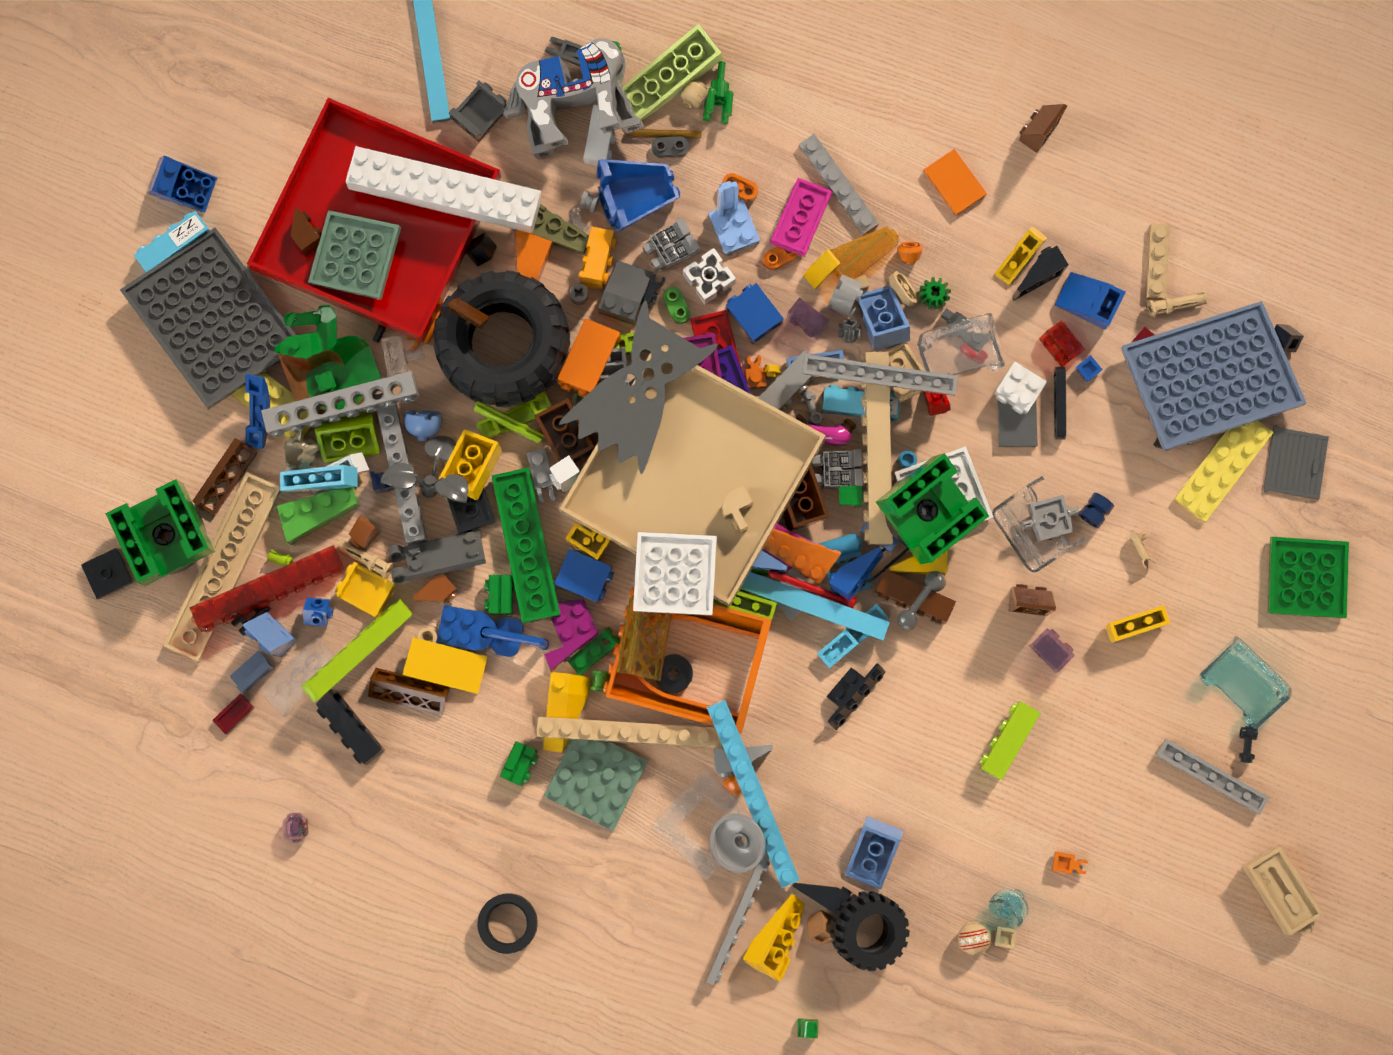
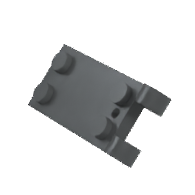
M480 530L404 547L392 545L388 548L390 561L399 562L403 559L407 561L408 569L396 567L391 571L392 582L395 584H403L407 581L486 563Z

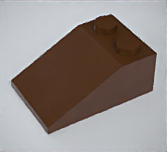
M1043 105L1040 110L1036 109L1030 117L1031 123L1029 125L1025 124L1019 132L1021 134L1019 141L1038 153L1059 124L1067 105Z
M1016 584V587H1012L1010 590L1008 612L1048 616L1056 611L1052 591H1047L1045 587L1028 589V585Z

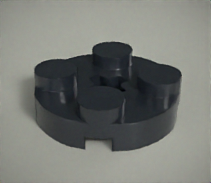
M669 654L657 663L654 676L661 689L669 693H678L688 688L693 678V669L688 660L683 656ZM672 668H676V671L679 672L676 679L668 676V672H671Z

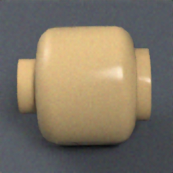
M699 80L690 81L680 94L683 105L689 109L700 108L707 98L708 91L706 90V85Z

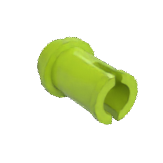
M271 550L267 557V561L278 564L283 569H290L294 560L291 555H284L274 550Z

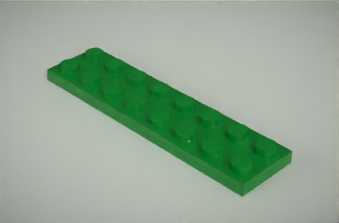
M529 467L491 475L522 623L525 624L560 616Z

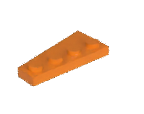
M774 529L763 548L818 584L821 583L841 555L840 551L825 548L823 545L808 542L800 537H793L777 529Z

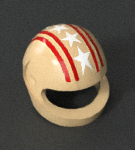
M980 922L965 924L958 934L960 948L970 955L986 951L992 941L991 931L985 924Z

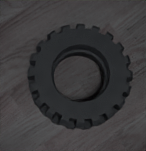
M862 891L858 893L859 896L855 894L849 896V901L844 900L840 904L842 906L840 910L836 909L834 912L836 918L831 920L830 925L833 927V930L830 931V936L834 939L832 944L838 950L837 953L853 966L861 970L867 969L868 971H876V967L883 970L886 968V964H894L896 962L895 958L902 956L903 952L901 951L903 947H907L906 937H909L910 930L906 929V927L909 926V922L905 918L906 914L903 909L893 900L877 892L870 891L867 893ZM879 914L883 920V931L880 938L869 947H859L856 940L859 924L866 917Z

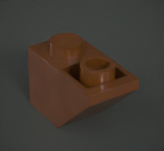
M297 208L294 212L290 236L302 253L307 255L318 247L322 233L317 226H311L309 222L312 220L305 211L302 213Z

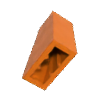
M516 230L517 272H520L523 276L533 277L540 281L553 248L552 241L528 232Z

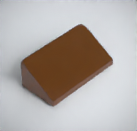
M455 298L448 303L450 311L480 329H483L489 320L487 315L459 298Z

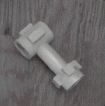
M812 391L802 393V403L807 404L810 413L809 424L820 426L823 416L816 410L813 401L816 399L815 394Z

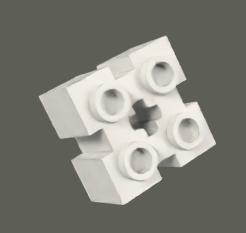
M714 248L701 256L700 264L694 261L683 269V276L692 287L696 284V294L704 305L717 297L719 289L724 292L736 283V278L729 268L725 267L723 269L721 267L723 260ZM707 274H708L709 276H712V275H713V278H712V279H706V275H707Z

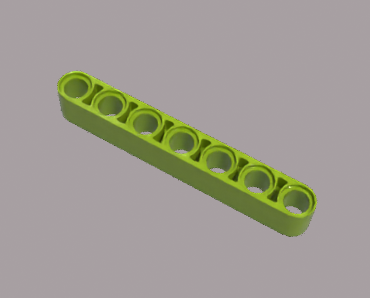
M401 599L394 602L301 686L302 690L313 702H316L409 619L413 613Z

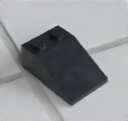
M1049 246L1041 251L1037 261L1013 295V301L1064 273L1069 264L1058 246L1053 248Z

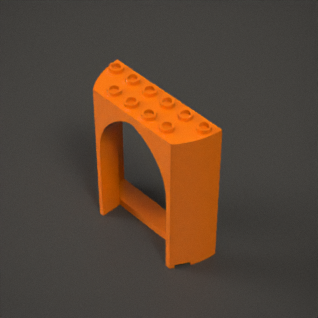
M631 587L628 599L632 600L630 607L626 606L623 617L626 619L625 626L621 625L618 636L621 640L620 644H616L613 655L616 659L614 663L611 662L608 674L611 677L610 681H606L603 693H606L605 697L714 726L706 708L710 705L669 695L657 690L639 674L630 654L629 645L633 639L649 626L668 620L694 622L758 639L739 713L730 711L738 732L742 733L772 620L713 604V615L633 611L634 588Z

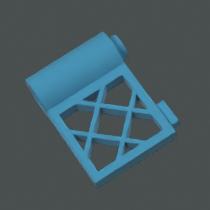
M855 533L818 543L825 546V548L840 551L841 555L836 560V563L841 566L846 565L850 558L861 557L860 547H862V541L860 536H856ZM829 570V572L826 574L828 582H830L829 579L832 575V573H830ZM871 574L868 576V578H867L866 580H869V579L872 578V577H871ZM873 581L865 583V586L860 587L857 592L870 589V584H873Z

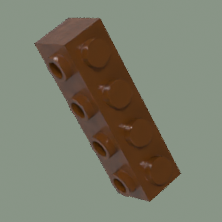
M885 569L875 593L878 594L877 597L885 601L891 599L896 602V606L906 609V607H911L924 586ZM931 591L915 614L920 617L926 615L931 618V622L938 625L946 624L956 601Z

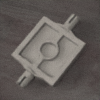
M1063 495L1027 505L1030 520L1021 522L1020 526L1027 524L1021 527L1022 530L1032 527L1037 542L1074 532L1071 516L1078 515L1080 511H1074L1080 508L1077 506L1069 509Z

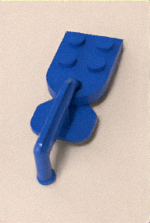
M447 605L443 606L436 640L438 644L476 651L484 650L491 646L497 655L506 657L515 656L519 652L521 643L538 646L541 650L549 648V641L547 639L523 635V624L517 619L503 617L495 623L491 616L483 612Z

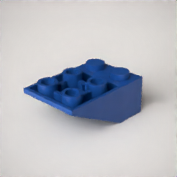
M164 155L159 158L147 193L165 201L205 213L217 177Z
M1070 272L1055 306L1106 330L1111 324L1126 291L1109 283Z

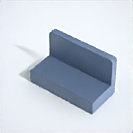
M257 651L231 674L230 678L236 683L238 690L245 694L274 667L261 652Z

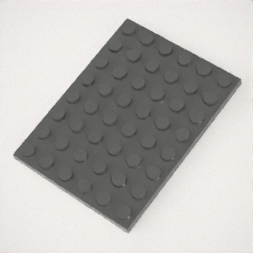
M213 228L120 289L123 296L208 410L245 386L246 374L259 376L279 363L280 358L275 352L274 345H278L289 336L296 335L291 327L284 325L282 315L216 228Z

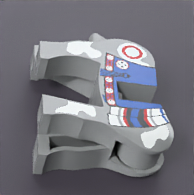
M604 38L594 39L577 50L583 79L571 80L569 69L559 56L530 62L519 71L517 80L510 91L503 115L507 119L519 117L525 110V104L527 105V131L532 153L537 159L555 155L554 148L568 144L567 138L556 125L555 115L557 109L576 108L597 101L599 126L603 133L622 128L627 134L644 129L643 122L634 114L632 104L622 87L626 68L625 57L611 40Z

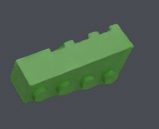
M354 487L334 489L278 505L277 508L286 542L293 545L303 537H307L312 532L321 527L323 528L333 520L344 516L360 505Z

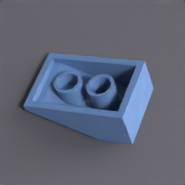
M886 286L863 293L857 304L873 350L876 351L910 341V325L893 288Z
M867 816L845 876L882 889L904 830Z

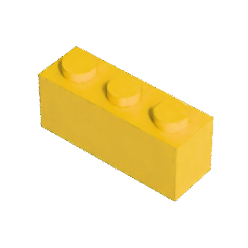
M1163 605L1108 623L1105 627L1111 643L1166 626L1170 624Z

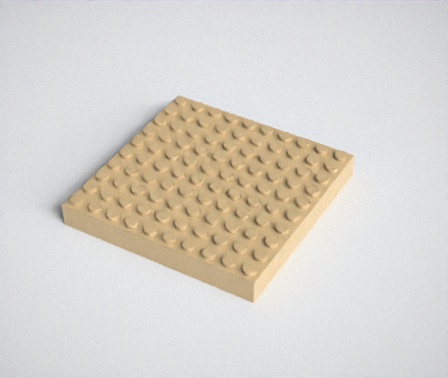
M663 346L661 347V350H662L663 352H667V351H668L667 348H665V347H663ZM651 353L649 354L646 361H649L651 359ZM665 362L661 366V371L664 374H670L673 370L671 363ZM696 365L678 379L668 382L664 386L665 402L662 420L644 472L640 474L638 456H633L619 464L618 444L598 451L597 443L559 510L562 514L634 554H637L638 532L717 536L714 599L730 607L823 445L826 435ZM646 368L642 373L643 378L651 380L654 377V371ZM648 387L645 390L646 397L649 399L655 398L657 390L654 387ZM629 397L628 402L634 403L635 397ZM744 485L753 504L751 507L740 512L748 526V530L740 533L739 529H734L730 521L732 516L724 519L723 501L731 491Z

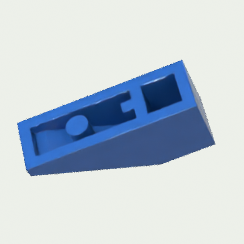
M878 547L840 567L829 579L831 590L851 601L863 585L864 580L868 578L882 559V549Z

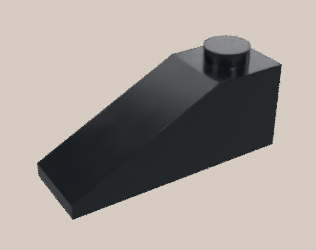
M793 883L791 885L833 913L836 909L840 910L842 907L840 904L844 900L849 901V896L853 893L844 886L840 889L833 886Z

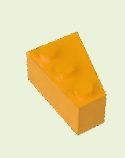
M591 227L586 246V255L583 257V268L579 273L581 284L602 290L604 284L607 285L609 273L606 272L608 266L611 267L613 255L610 254L612 248L615 249L617 237H614V231Z

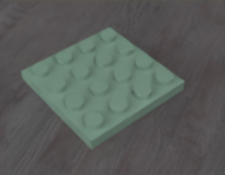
M328 210L308 283L310 285L382 300L401 231L400 225Z
M572 739L544 797L614 831L648 761L611 742Z

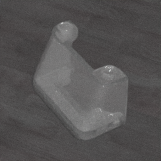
M991 313L931 329L919 336L917 347L927 372L957 375L985 366L992 371H998L1005 366L995 321Z

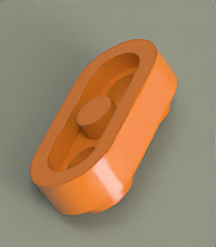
M729 173L723 178L722 183L727 181L737 182L739 188L738 198L748 202L756 199L758 187L755 183L734 173ZM750 190L752 191V194L747 195L745 191Z
M775 247L764 254L763 264L769 270H776L794 261L798 255L787 253L785 249ZM773 256L776 258V261L771 262L769 258Z

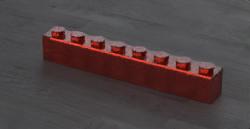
M332 545L189 608L198 629L201 632H210L216 628V625L221 623L223 625L228 624L239 615L241 617L249 615L255 608H265L270 605L271 601L276 599L277 601L283 600L288 597V594L294 591L299 593L310 584H320L326 577H336L345 569L335 546Z

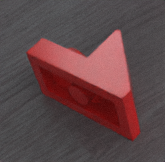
M924 392L929 416L947 413V411L951 410L947 395Z

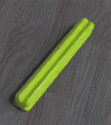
M479 401L475 403L473 408L475 412L536 443L542 441L544 436L542 432Z

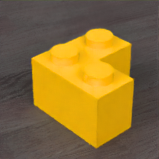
M577 523L574 524L565 538L566 542L600 561L612 542L594 531L591 533Z

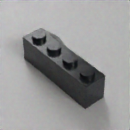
M331 688L316 703L318 714L323 719L327 718L330 724L328 726L335 734L339 733L343 738L341 742L347 749L351 748L355 753L353 757L359 764L367 765L385 751L337 690Z

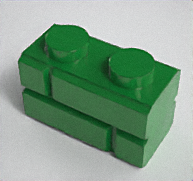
M489 575V580H485V591H488V599H485L484 604L485 610H488L489 615H513L512 575Z
M515 741L499 777L519 786H522L523 783L527 784L531 773H529L531 765L535 766L539 755H537L538 750Z

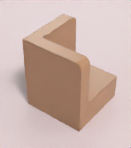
M823 910L808 918V938L820 945L833 940L830 936V931L833 930V927L830 925L831 920H835V918Z

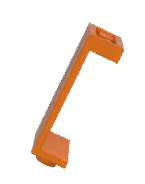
M585 318L557 380L559 385H561L560 387L566 391L574 390L581 397L589 394L597 386L615 344L619 345L621 340L620 332Z

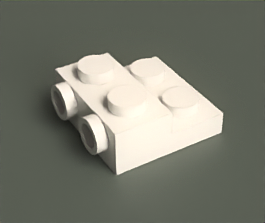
M1014 361L994 395L997 396L996 399L1001 403H1008L1013 406L1012 409L1017 413L1027 414L1047 381Z

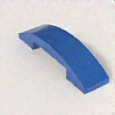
M246 374L245 393H249L250 425L245 428L246 445L263 449L268 433L266 432L261 410L270 408L269 390L265 378Z

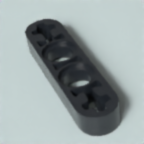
M1065 367L1054 368L1055 440L1066 439Z

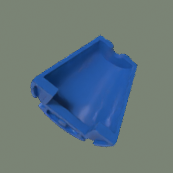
M607 159L598 161L597 178H600V186H598L600 202L608 223L611 227H615V231L626 229L680 198L679 188L672 183L674 181V174L669 169L668 164Z

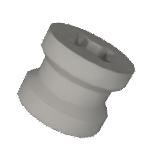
M585 191L579 208H586L591 213H594L598 206L600 195H591L589 191Z
M581 283L574 284L571 287L569 293L571 301L576 305L585 304L589 299L587 287Z

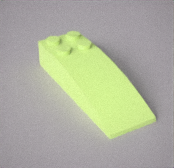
M699 24L623 86V90L632 104L634 114L641 121L679 95L690 81L698 80L725 58Z

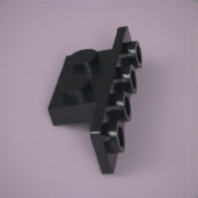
M876 663L865 677L851 667L826 696L839 707L828 720V723L835 730L844 725L848 716L870 694L871 689L876 683L882 680L886 671L881 665Z

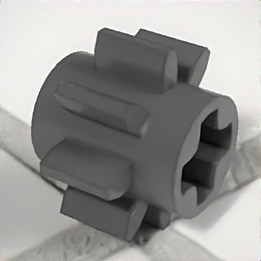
M846 319L843 321V324H839L838 336L843 337L845 342H855L857 338L861 337V325H857L856 320Z

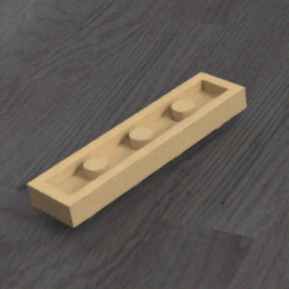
M1153 223L1150 225L1146 281L1147 299L1163 300L1166 297L1170 225Z

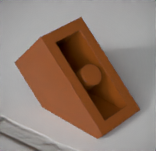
M360 515L348 535L352 537L350 542L358 549L360 546L366 549L381 532Z
M442 573L437 574L412 598L416 602L445 603L448 601L449 603L457 596L456 592L458 589Z

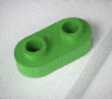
M676 287L666 289L663 298L673 321L678 324L686 323L690 318V310L681 291ZM673 293L676 295V298L671 299L669 295ZM679 310L684 311V315L679 316L677 312Z

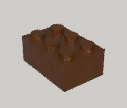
M569 398L535 414L534 417L557 461L560 462L567 456H570L575 463L592 454L594 446L589 436L581 439L578 438V419L566 424H559L561 419L573 408Z

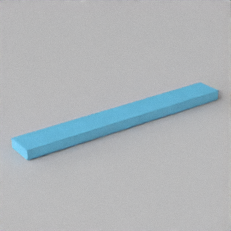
M413 0L431 121L435 123L451 120L432 0Z
M752 572L749 573L741 587V590L882 641L890 623Z

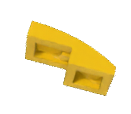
M827 249L807 269L803 276L816 289L836 270L840 262Z

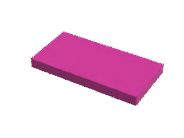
M797 178L770 244L805 257L833 191Z

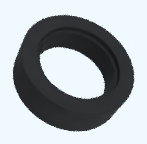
M512 893L501 894L487 901L482 907L477 921L478 933L484 944L491 950L502 954L515 953L525 948L533 940L538 926L537 914L531 903L524 897ZM502 904H513L519 907L526 916L527 927L524 935L512 943L498 941L489 929V917L492 911Z

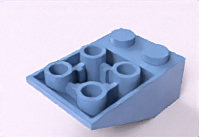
M268 612L242 625L246 629L244 631L245 634L252 640L258 641L260 643L258 646L265 653L272 654L273 656L278 655L282 657L297 641Z

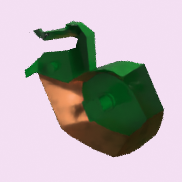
M330 305L319 306L316 311L297 314L290 312L284 315L285 326L294 327L312 324L317 326L315 333L289 336L278 345H274L294 399L299 401L381 379L372 352L365 339L357 336H346L337 339V315ZM357 397L356 405L362 404L364 397ZM340 401L337 404L338 410L345 407V401ZM326 406L320 407V409L327 410Z

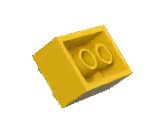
M464 429L439 480L441 477L446 478L450 474L464 477L468 482L467 497L478 500L502 453L499 443Z

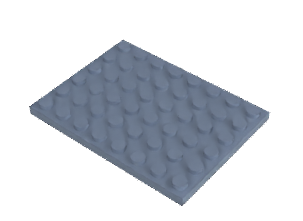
M1262 301L1121 347L1163 452L1306 404V400Z

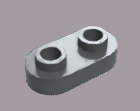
M681 136L661 137L655 139L652 143V152L659 158L682 157L689 151L688 140ZM682 143L683 147L678 148L676 145ZM663 144L665 147L663 149H659L658 145Z

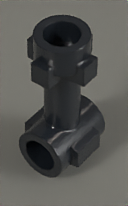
M1245 726L1240 728L1239 733L1240 738L1244 739L1243 753H1239V758H1241L1240 762L1252 763L1255 759V755L1251 754L1252 740H1257L1258 729L1253 726Z

